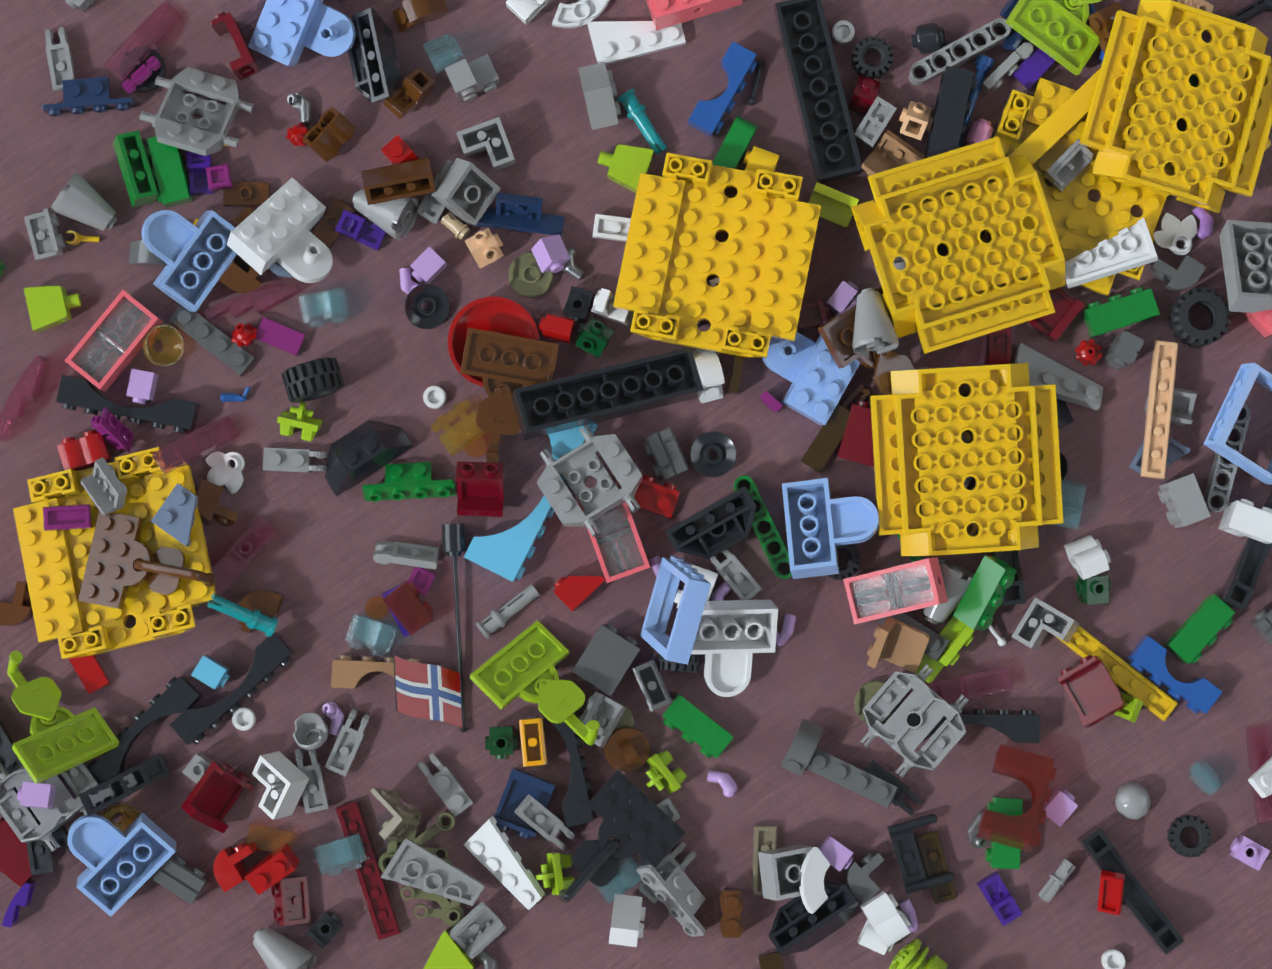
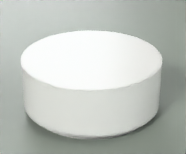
M846 20L838 21L832 28V38L838 44H847L854 37V26Z
M430 386L423 394V400L429 408H441L446 402V393L439 386Z
M247 707L237 709L232 716L233 725L242 731L251 729L256 723L254 711Z
M1108 949L1101 957V964L1104 969H1123L1126 963L1124 955L1117 949Z

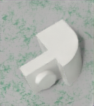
M601 288V291L598 290L591 312L605 319L630 326L634 312L614 308L615 295L607 289Z
M693 350V356L704 389L699 397L700 402L705 403L723 398L722 384H724V376L715 351Z

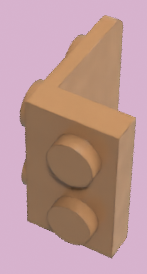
M887 130L861 167L870 176L922 160L925 155Z
M889 616L883 625L879 624L874 632L873 637L876 638V641L868 649L867 655L870 658L867 665L876 669L881 660L884 659L915 673L920 667L930 636Z

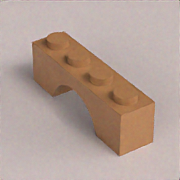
M339 655V660L335 659L332 662L331 688L355 689L364 676L374 671L385 672L394 678L393 658L385 657V662L375 661L376 657L362 656V661L352 660L353 656ZM408 659L410 662L421 663V659Z

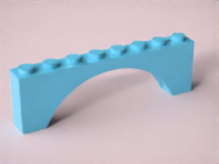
M596 423L588 425V428L594 435L598 427ZM583 426L548 434L554 460L561 458L585 443L586 440L579 431L581 427L584 429ZM561 475L560 477H561V479L563 480V482L565 483L566 480H565V478L563 477V475ZM543 496L534 511L513 528L495 535L474 537L464 558L512 582H515L516 579L520 580L526 569L523 567L526 558L531 559L536 549L533 544L536 538H542L546 530V526L543 524L547 517L552 518L554 514L553 508L545 496Z

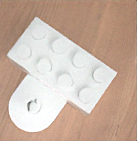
M293 178L233 229L227 242V246L260 275L277 262L296 279L305 283H316L326 278L333 263L332 254L328 247L310 232L321 221L326 207Z
M772 600L706 601L691 654H705L704 678L708 687L715 694L722 697H731L741 693L748 686L751 679L753 653H775L778 608Z

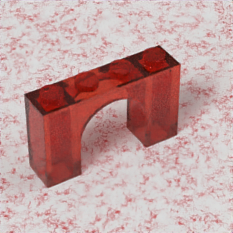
M1000 744L992 772L1017 779L1024 783L1031 793L1032 807L1028 812L1020 816H1009L984 809L976 837L1028 852L1032 851L1034 845L1038 846L1041 838V833L1038 832L1039 824H1043L1046 817V811L1043 810L1044 802L1048 803L1051 795V789H1048L1049 781L1054 780L1056 768L1053 767L1054 759Z

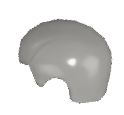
M313 712L304 713L295 720L293 737L300 748L305 750L317 749L327 740L328 727L319 714Z
M1128 782L1119 787L1115 798V805L1119 814L1126 819H1140L1149 810L1151 803L1150 795L1146 787L1140 783Z

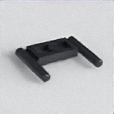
M936 814L926 815L887 827L907 894L948 883L955 879V875L952 872L926 878L912 829L936 823L938 820Z

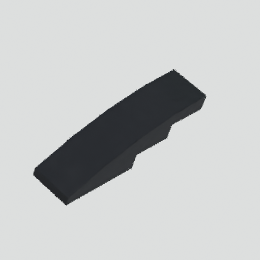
M158 753L78 794L87 815L90 816L130 796L152 782L169 775L170 772L161 753Z

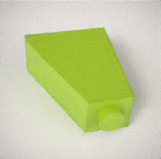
M446 929L441 934L423 969H473L475 964L463 948L448 934L449 930Z

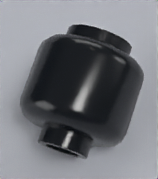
M937 23L918 25L915 29V34H911L913 48H918L921 54L934 53L940 50L942 45H946L944 28L939 27Z

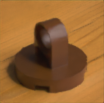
M622 726L613 730L603 751L607 762L612 768L620 772H631L645 764L649 757L650 746L647 737L641 730L631 728L630 726Z

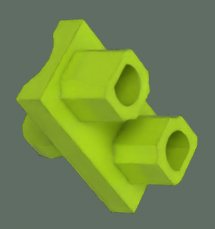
M301 402L299 407L291 406L290 412L282 411L281 415L278 416L277 423H280L281 435L292 436L295 427L302 429L301 439L312 442L316 433L321 428L323 420L313 418L314 411L306 409L307 403Z
M667 750L658 755L656 753L647 759L646 763L650 770L646 774L651 780L646 785L648 788L655 785L659 791L665 787L668 793L671 794L681 788L680 784L687 776L680 768H677L672 773L666 766L673 761V757Z
M554 852L546 853L547 864L541 865L542 873L536 874V880L543 879L544 888L551 887L552 895L559 896L560 891L567 889L574 881L573 876L563 877L562 868H568L572 865L571 856Z

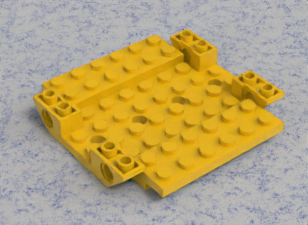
M1140 0L1136 15L1118 10L1080 140L1081 145L1100 150L1097 153L1092 174L1129 186L1141 185L1176 196L1177 201L1216 213H1220L1225 190L1251 197L1272 126L1271 56L1264 54L1268 37L1256 27L1173 0ZM1203 31L1210 33L1211 41L1209 43L1202 40L1201 34ZM1191 75L1198 77L1199 84L1197 87L1190 85L1189 77ZM1179 119H1183L1186 122L1185 131H1180L1177 128V121ZM1167 163L1172 164L1174 167V173L1171 176L1167 175L1164 171Z
M1043 78L1039 79L1033 96L1012 90L994 137L999 136L1005 157H1008L1076 90ZM1088 112L1032 165L1038 174L1065 262L1086 250L1094 249L1098 246V243L1105 239L1108 241L1118 235L1119 231L1136 225L1137 221L1142 218L1145 219L1153 242L1155 238L1153 233L1166 197L1170 195L1141 185L1133 187L1092 174L1096 156L1100 150L1088 146L1086 147L1094 155L1092 157L1093 160L1062 192L1058 191L1054 186L1051 187L1045 183L1043 174L1077 139L1081 140ZM1167 163L1164 171L1169 176L1174 173V167L1172 164ZM1090 190H1095L1099 193L1100 198L1097 202H1092L1088 199V192ZM1132 206H1139L1142 209L1141 217L1136 218L1132 216L1130 211ZM1025 217L1023 220L1024 227L1031 230L1034 226L1033 220ZM984 231L981 239L984 243H988L987 231ZM1145 265L1120 272L1119 274L1139 281ZM1116 274L1078 286L1107 296Z
M999 136L868 176L875 201L872 200L852 206L851 209L864 249L871 252L883 290L881 297L898 338L916 333L917 329L924 354L1055 313L1049 291L1065 286V258L1036 170L1023 154L1012 158L1005 157ZM1025 217L1033 220L1034 226L1031 230L1026 229L1023 225ZM982 231L990 233L991 240L989 243H984L981 240L980 233ZM939 244L947 246L948 254L946 256L938 254L937 246ZM896 257L904 260L905 267L903 270L895 268L894 259Z
M672 153L666 154L662 173L664 177L640 173L613 304L614 308L634 312L630 332L656 341L742 357L767 358L772 337L795 342L821 211V205L794 201L799 200L803 177L757 169V172L754 173L715 166L711 160ZM728 187H735L738 193L735 197L728 198L724 194L725 190ZM719 231H726L729 237L727 241L719 242L716 240V234ZM711 275H716L720 278L719 284L715 287L707 284V278ZM701 320H708L711 323V327L703 332L698 329V323Z
M1029 363L890 371L891 392L893 395L870 396L876 505L879 515L878 535L900 534L901 556H936L1039 547L1038 525L1063 523L1056 384L1030 386ZM963 383L968 384L971 389L970 394L966 397L959 394V386ZM965 430H970L973 433V440L970 443H964L961 439V435ZM969 476L976 480V485L971 490L966 489L964 486V480ZM970 523L978 525L979 531L975 536H970L967 533V526Z
M160 447L116 457L115 462L108 463V465L113 467L118 480L123 482L127 488L124 508L111 513L144 519L139 542L147 545L152 554L161 547L178 549L185 556L183 568L212 573L198 506L194 511L195 521L194 526L191 528V544L189 547H186L151 522L177 483L196 495L191 467L185 465L163 471L164 466ZM94 467L80 471L68 469L28 479L31 502L37 503L13 508L38 642L44 643L58 639L62 659L96 655L182 634L196 627L192 607L207 603L209 600L212 601V594H216L215 584L208 587L202 582L181 578L178 590L171 595L153 592L146 581L137 587H128L123 610L78 601L99 515V509L82 486L81 479L92 475ZM91 505V529L44 531L43 507ZM133 615L136 618V624L133 628H128L126 626V619Z

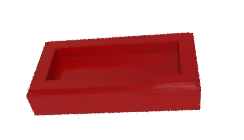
M95 655L69 658L89 695L110 684Z
M1106 870L1101 871L1097 911L1121 915L1125 874Z

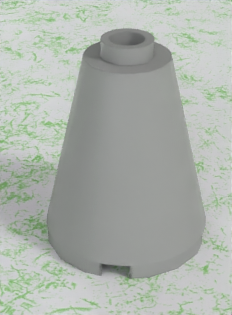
M77 172L72 175L51 206V210L102 231L106 228L110 230L117 221V218L114 217L116 214L115 210Z
M364 188L356 191L352 200L357 211L391 237L401 240V235L406 236L410 232L417 217V214L414 213V207L419 206L418 200L414 197L368 205Z
M873 288L862 290L861 294L857 295L852 344L853 352L858 355H869V351H877V354H882L896 349L899 345V340L880 292L875 291Z
M938 558L949 602L923 609V614L926 615L925 619L936 625L938 622L943 623L958 606L974 576L972 572L955 563L944 564L946 560Z
M262 927L253 935V945L268 969H306L307 966L312 968L316 961V956L312 952L270 927L265 929Z

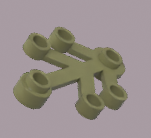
M413 809L417 813L418 820L420 821L421 813L418 810ZM443 812L437 817L436 823L417 838H415L417 826L407 838L419 845H423L441 830H451L455 825V818L451 813ZM443 817L450 819L449 825L446 826L442 823ZM389 841L387 852L380 857L379 868L382 872L388 866L386 863L387 859H392L396 853L398 842ZM443 846L438 848L424 847L437 855L438 850L442 849L445 851V857H448V850Z
M442 858L445 861H448L450 864H452L449 858ZM406 885L400 890V895L404 900L412 898L437 901L442 909L427 908L424 904H417L414 907V915L419 919H423L426 916L441 918L447 926L455 927L465 917L464 910L458 901L451 900L449 902L444 896L428 893L422 889H415ZM410 889L412 893L406 897L403 895V891ZM419 907H423L425 909V913L423 915L417 914L416 911ZM456 912L458 916L452 920L449 918V914Z

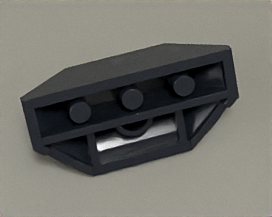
M368 8L353 15L352 21L356 36L354 44L348 53L356 89L367 97L371 103H376L392 97L401 78V71L392 31L374 8Z
M368 420L330 445L325 479L334 494L338 496L412 448L413 445L401 427Z
M744 486L692 514L666 530L665 533L677 552L710 559L749 537L756 504Z
M824 883V890L828 899L813 914L807 911L801 896L795 897L778 909L768 936L780 955L807 951L846 924L858 905L857 900L846 884Z

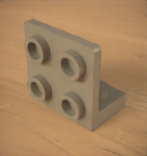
M373 787L370 792L394 816L384 822L383 829L378 834L384 840L403 842L405 837L420 823L415 817L417 813L410 806H404L400 801L402 799L401 796L394 790Z

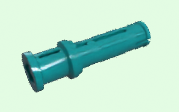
M632 88L619 96L617 101L621 102L626 109L627 117L635 121L656 156L668 147L645 114L646 107L640 104L634 94L635 90Z
M214 593L211 596L212 601L209 600L207 607L246 623L249 629L255 628L260 630L267 637L272 636L277 627L278 618L265 616L258 609L251 611Z

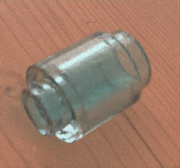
M1197 761L1188 769L1190 772L1188 777L1203 793L1206 792L1209 796L1215 793L1223 784L1220 781L1219 775L1205 761L1201 763Z

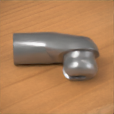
M299 93L289 94L287 102L300 112V123L310 124V101Z
M567 247L566 250L570 259L562 270L579 281L584 271L574 263L575 250Z
M979 812L968 826L967 833L970 843L974 847L983 848L986 845V838H984L981 828L987 818Z
M483 950L476 956L484 964V969H498L497 960L487 951Z

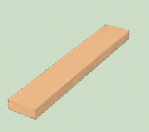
M1154 341L1140 477L1165 479L1178 343Z

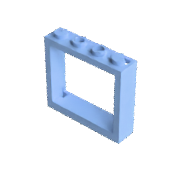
M1256 363L1241 364L1204 445L1266 485H1272V459L1267 470L1225 444L1254 382H1258L1272 392L1271 373Z
M671 556L670 559L662 557L640 636L665 660L688 665L711 583L704 578L705 575L697 573L698 570L692 568L691 564L684 562V559L677 558L676 556ZM681 580L685 583V587L669 637L665 631Z

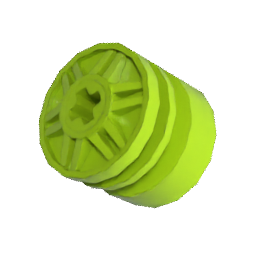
M915 938L896 954L888 969H947L948 964L937 954H933L925 959L929 948L926 945L921 947L922 942Z

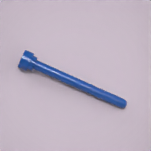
M977 55L975 61L977 72L974 79H976V84L971 97H968V101H971L969 115L963 120V123L967 124L966 130L985 74L992 70L995 62L994 59L988 56ZM962 137L958 145H962L964 137Z

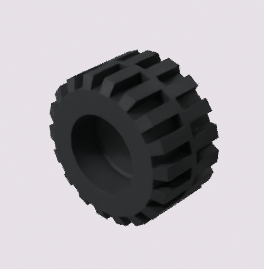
M1201 287L1199 289H1191L1178 297L1170 308L1171 314L1168 315V320H1171L1170 330L1174 329L1175 331L1174 337H1179L1181 339L1179 342L1183 344L1188 343L1190 347H1204L1222 338V335L1228 330L1227 326L1231 323V320L1228 319L1231 312L1227 310L1229 304L1227 301L1223 302L1222 300L1224 296L1215 294L1216 290H1206V287ZM1201 305L1209 311L1211 323L1208 329L1198 330L1191 325L1188 318L1190 307Z
M332 357L304 362L287 369L281 374L289 402L294 403L306 402L339 391L345 385L337 358Z

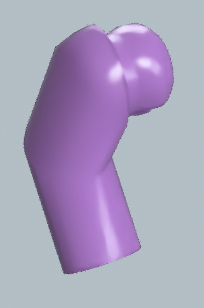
M1196 207L1192 212L1200 220L1197 236L1200 239H1206L1207 236L1209 237L1213 233L1214 219L1206 209Z

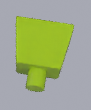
M617 144L614 154L601 150L597 163L609 167L607 178L636 193L640 173H648L654 150Z
M62 286L24 288L32 330L37 333L70 321L72 319L70 309L82 306L79 293L67 295L66 289Z

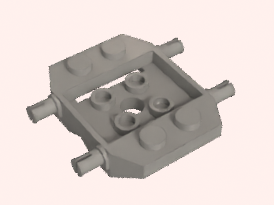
M187 67L173 79L157 76L155 85L168 88L166 96L157 114L141 111L139 120L150 122L152 127H155L157 142L204 156L221 151L224 144L237 148L239 139L227 136L229 126L239 109L252 113L254 104L239 99L235 80ZM188 91L194 94L225 102L226 105L219 104L214 100L208 101L202 98H198L193 94H184L183 92ZM194 114H200L203 117L200 119H194L191 116Z
M584 425V429L581 427L579 431L586 441L579 447L557 460H554L548 449L544 450L546 455L543 451L540 453V456L547 465L538 479L537 485L563 526L587 527L592 537H594L596 533L599 534L601 532L594 521L599 519L608 510L618 507L625 502L632 512L636 511L635 508L637 510L640 508L634 495L643 477L616 434L595 436L588 428V425ZM596 453H600L601 457L603 458V460L613 473L614 477L622 487L621 489H618V487L606 471L605 467L597 457ZM561 475H563V477L565 478L566 482L568 483V485L570 486V488H571L572 491L574 492L575 496L577 497V499L579 500V502H580L581 505L583 506V508H584V510H585L584 512L581 510V508L579 507L578 503L576 502V500L574 499V497H573L572 494L570 493L569 489L567 488V486L565 485V483H564L563 480L561 479V477H560ZM595 478L597 484L593 488H587L584 485L586 479Z
M927 664L918 675L895 671L862 709L869 729L860 742L868 747L878 736L904 758L902 765L895 771L902 778L913 767L934 771L967 733L959 713L969 700L961 694L957 701L950 705L924 683L925 679L934 671ZM913 689L912 693L906 698V700L900 705V707L883 725L882 723L888 718V716L894 711V709L900 704V702L906 697V695ZM911 714H917L921 720L919 725L912 727L908 724L907 718ZM945 716L947 719L916 753V748Z
M84 763L61 773L76 794V799L73 798L58 775L40 782L56 786L53 810L30 808L41 824H39L28 807L19 805L20 801L17 800V792L14 789L16 787L18 790L19 787H22L23 782L34 783L33 779L24 766L8 774L3 764H0V813L22 843L42 840L54 852L60 845L52 836L53 832L80 812L87 815L78 794L97 785L98 782Z

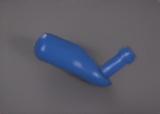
M247 386L243 395L222 393L220 400L222 402H245L248 400L246 397L251 387Z

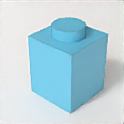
M203 655L191 676L213 689H219L220 686L224 687L230 678L228 672L230 669L213 658Z

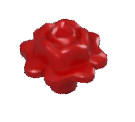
M298 123L293 128H287L288 134L286 138L294 146H305L306 144L302 140L308 132V128L305 124Z
M240 323L236 325V330L232 332L233 337L231 341L237 343L238 347L242 345L248 346L257 338L256 333L258 330L252 327L250 323L245 326Z
M1090 339L1088 342L1082 340L1080 345L1075 348L1077 353L1075 359L1081 361L1083 366H1088L1089 364L1094 366L1097 360L1102 358L1100 353L1102 347L1097 345L1093 339Z

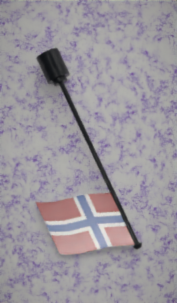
M464 523L441 524L443 552H447L448 556H452L458 672L438 665L410 662L393 655L396 711L414 718L442 721L460 727V732L464 733L468 728H466L457 556H461V551H466Z

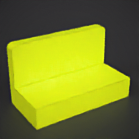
M817 182L808 203L821 205L819 217L846 228L853 215L851 207L856 206L859 199Z

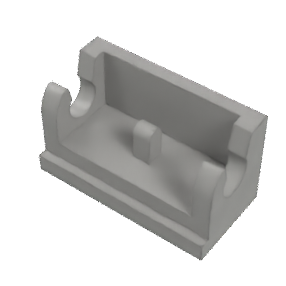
M877 96L854 133L855 140L862 142L864 147L870 150L897 108Z
M1077 139L1043 176L1058 191L1062 192L1093 160L1092 157L1094 155L1086 146L1081 145L1080 140Z

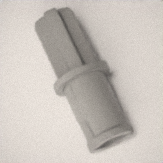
M1064 859L1053 875H1049L1050 879L1040 891L1039 897L1045 902H1050L1060 887L1065 886L1064 883L1076 867Z

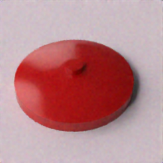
M490 296L468 303L457 313L449 328L447 346L450 359L460 373L468 328L539 340V334L533 318L525 308L510 299ZM460 373L471 383L483 387V377Z

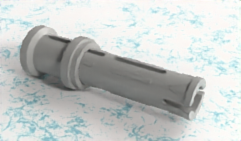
M530 584V586L503 607L490 611L491 614L481 622L477 621L475 624L485 638L489 639L491 633L499 627L503 628L508 619L539 597L540 594Z

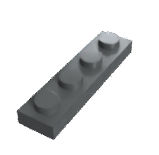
M180 305L169 319L241 377L255 360L253 356L243 348L238 347L229 337L197 312L188 311Z
M818 748L815 749L808 766H806V769L888 809L898 790V787Z

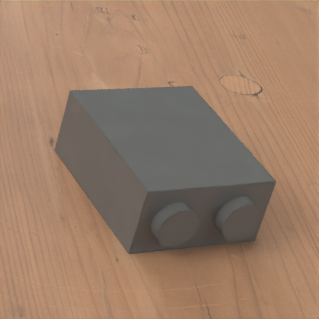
M608 623L606 627L603 625L599 627L572 672L611 696L640 651V648L637 647L639 642L629 636L624 639L617 635L619 630Z

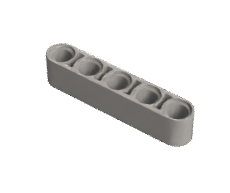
M1004 18L991 21L917 61L910 69L909 81L915 86H922L943 74L946 66L956 68L1005 41L1011 31V27L1005 23L1006 19ZM994 27H1002L1005 34L997 35L994 32ZM981 37L984 40L985 45H976L974 43V38ZM954 49H963L965 52V56H956V54L954 53ZM937 58L942 59L945 62V66L942 68L937 67L934 64V60ZM916 69L923 70L925 77L917 78L914 71Z
M1246 404L1241 409L1243 413L1242 419H1237L1232 428L1237 435L1236 441L1232 442L1227 439L1225 443L1240 454L1251 417L1250 408ZM1216 452L1203 497L1209 513H1217L1226 509L1238 467L1232 462L1229 464L1224 463L1222 456ZM1221 474L1225 477L1226 482L1224 486L1217 484V475ZM1213 496L1217 497L1220 501L1217 509L1213 508L1210 503Z

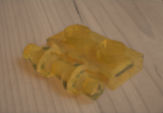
M467 399L460 404L456 403L452 406L453 409L444 416L440 415L436 418L437 421L430 425L434 433L442 428L445 432L438 438L452 457L487 432L477 426V412L475 410L469 415L465 413L467 409L472 407ZM460 416L462 420L453 427H450L448 423Z

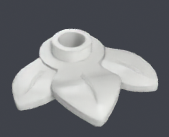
M1166 213L1161 221L1162 230L1153 233L1154 240L1158 246L1170 249L1175 255H1186L1192 248L1191 239L1197 234L1196 220L1193 215H1189L1183 221H1180L1175 216ZM1182 241L1184 247L1178 248L1176 242Z
M219 451L211 453L205 459L206 463L212 467L207 475V481L219 486L225 484L231 494L236 493L244 481L241 472L245 466L243 456L234 451L227 454ZM231 459L235 461V467L230 465Z

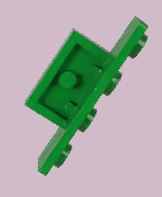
M431 462L386 464L385 483L363 485L362 489L365 501L372 502L381 500L399 501L412 498L425 499L428 497L446 498L456 495L453 479L432 480Z

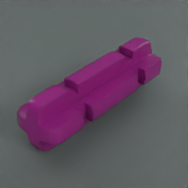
M150 57L146 61V65L143 64L131 75L132 78H127L122 83V87L129 94L137 89V85L140 86L153 74V70L157 71L161 67V63L156 57Z

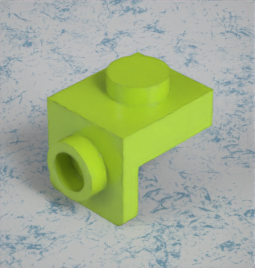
M1121 692L1128 706L1114 714L1135 723L1144 701Z

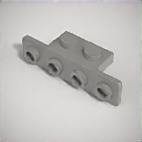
M652 865L639 866L636 871L641 876V880L653 890L655 897L663 902L668 908L670 915L683 926L686 934L695 937L703 936L706 933L704 927L694 917L695 912L706 898L678 865L672 866L664 878L660 876Z

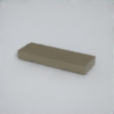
M754 825L753 896H763L758 852L777 848V826Z

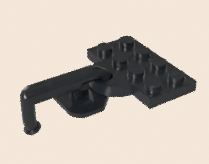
M617 770L586 804L603 820L598 828V840L584 841L573 853L572 863L581 873L567 889L560 891L559 899L565 903L571 901L588 881L598 887L608 885L619 872V859L632 857L637 852L655 868L686 832Z

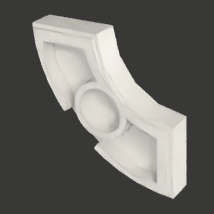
M580 0L572 4L560 3L552 26L570 29L587 25V22L594 21L603 13L610 0Z
M813 847L809 851L800 871L802 872L801 886H799L800 895L805 908L812 914L828 899L824 890V877L831 864L818 847Z

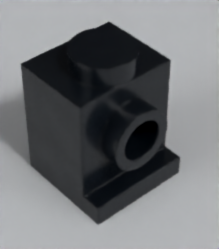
M571 286L563 314L567 315V318L575 319V323H579L580 320L585 321L594 294ZM580 301L582 306L579 309H575L573 303Z
M327 910L306 934L323 949L344 927L341 923L343 919L336 912L332 911L330 913ZM324 924L330 927V931L327 933L322 930V925Z

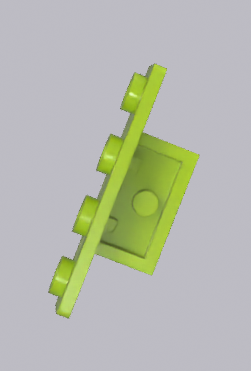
M953 616L939 633L940 636L949 641L937 661L924 653L920 667L915 674L918 675L927 664L929 668L934 670L925 679L930 684L944 666L947 667L948 664L953 665L960 657L958 651L962 646L967 647L974 638L972 633L975 630Z

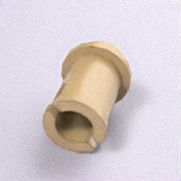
M451 212L446 214L441 220V223L455 234L456 239L463 240L470 233L468 224H463Z

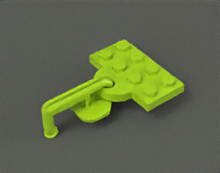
M1019 0L1005 23L1074 75H1079L1100 43L1099 37L1086 24L1089 16L1088 4L1097 3L1102 0Z
M538 620L471 673L470 679L501 710L519 696L527 702L538 703L539 711L550 722H565L586 744L592 746L595 743L600 723L596 720H590L585 726L574 715L585 702L584 692L572 681L559 680L558 672L555 669V666L568 656L569 650Z
M20 651L10 653L7 674L16 686L12 692V701L21 713L33 716L30 725L31 736L13 743L12 749L35 784L118 747L119 741L96 707L75 716L70 710L58 706L61 691L56 683L48 677H39L27 682L18 669L19 663L23 660V654Z

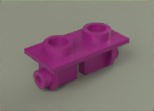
M104 407L101 416L95 415L92 417V427L101 435L107 434L105 439L116 450L123 451L125 449L129 453L134 435L115 415Z

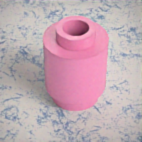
M980 118L978 121H973L965 140L966 146L991 139L994 128L991 127L992 123Z

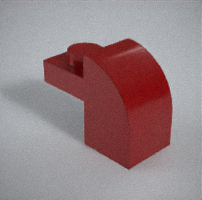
M254 841L248 845L246 842H243L233 849L231 846H228L217 855L213 866L214 876L224 893L245 880L247 871L240 861L258 850Z

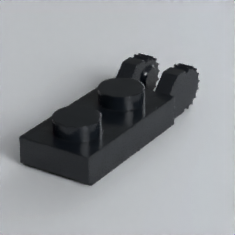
M874 760L864 770L898 787L892 804L896 807L898 805L909 815H913V809L901 802L906 794L914 802L922 803L923 800L910 791L907 785Z

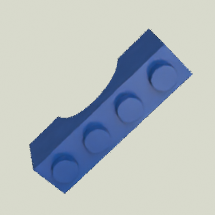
M732 41L721 61V67L725 70L729 82L726 91L714 100H699L688 119V125L710 137L713 136L714 132H720L724 125L723 116L725 113L730 114L736 103L733 101L736 93L741 94L747 82L744 81L748 73L752 75L758 64L755 61L757 54Z
M1143 636L1127 657L1132 661L1130 665L1141 673L1144 670L1150 674L1149 679L1156 685L1161 686L1163 684L1169 689L1167 693L1178 701L1182 698L1188 703L1186 707L1195 714L1199 712L1207 714L1222 691L1205 678L1199 677L1187 683L1174 679L1168 672L1165 664L1167 650L1151 637Z

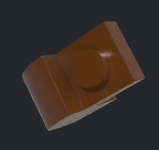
M404 0L402 6L393 11V15L400 32H408L421 22L435 21L449 11L444 0Z
M419 66L405 77L401 88L393 93L392 97L387 98L384 105L401 120L410 111L413 113L426 100L436 80Z
M235 259L232 260L219 279L227 287L240 293L254 291L262 285L261 279L257 276L259 273L249 264L247 267L243 266Z
M202 479L196 496H198L197 506L202 523L209 525L211 519L214 518L216 519L215 522L222 526H233L239 513L218 505L224 488Z
M17 581L12 603L0 600V625L18 626L27 622L32 617V607L27 606V602L31 601L27 582Z
M255 590L242 599L240 606L246 607L251 611L258 609L263 614L278 617L285 595L269 590ZM239 622L242 625L241 631L253 633L254 628L249 629L246 623Z

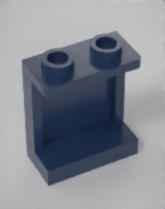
M512 768L494 815L497 821L496 826L505 831H508L509 828L517 830V835L526 839H530L531 836L536 837L537 831L515 814L514 811L528 794L547 809L556 784Z

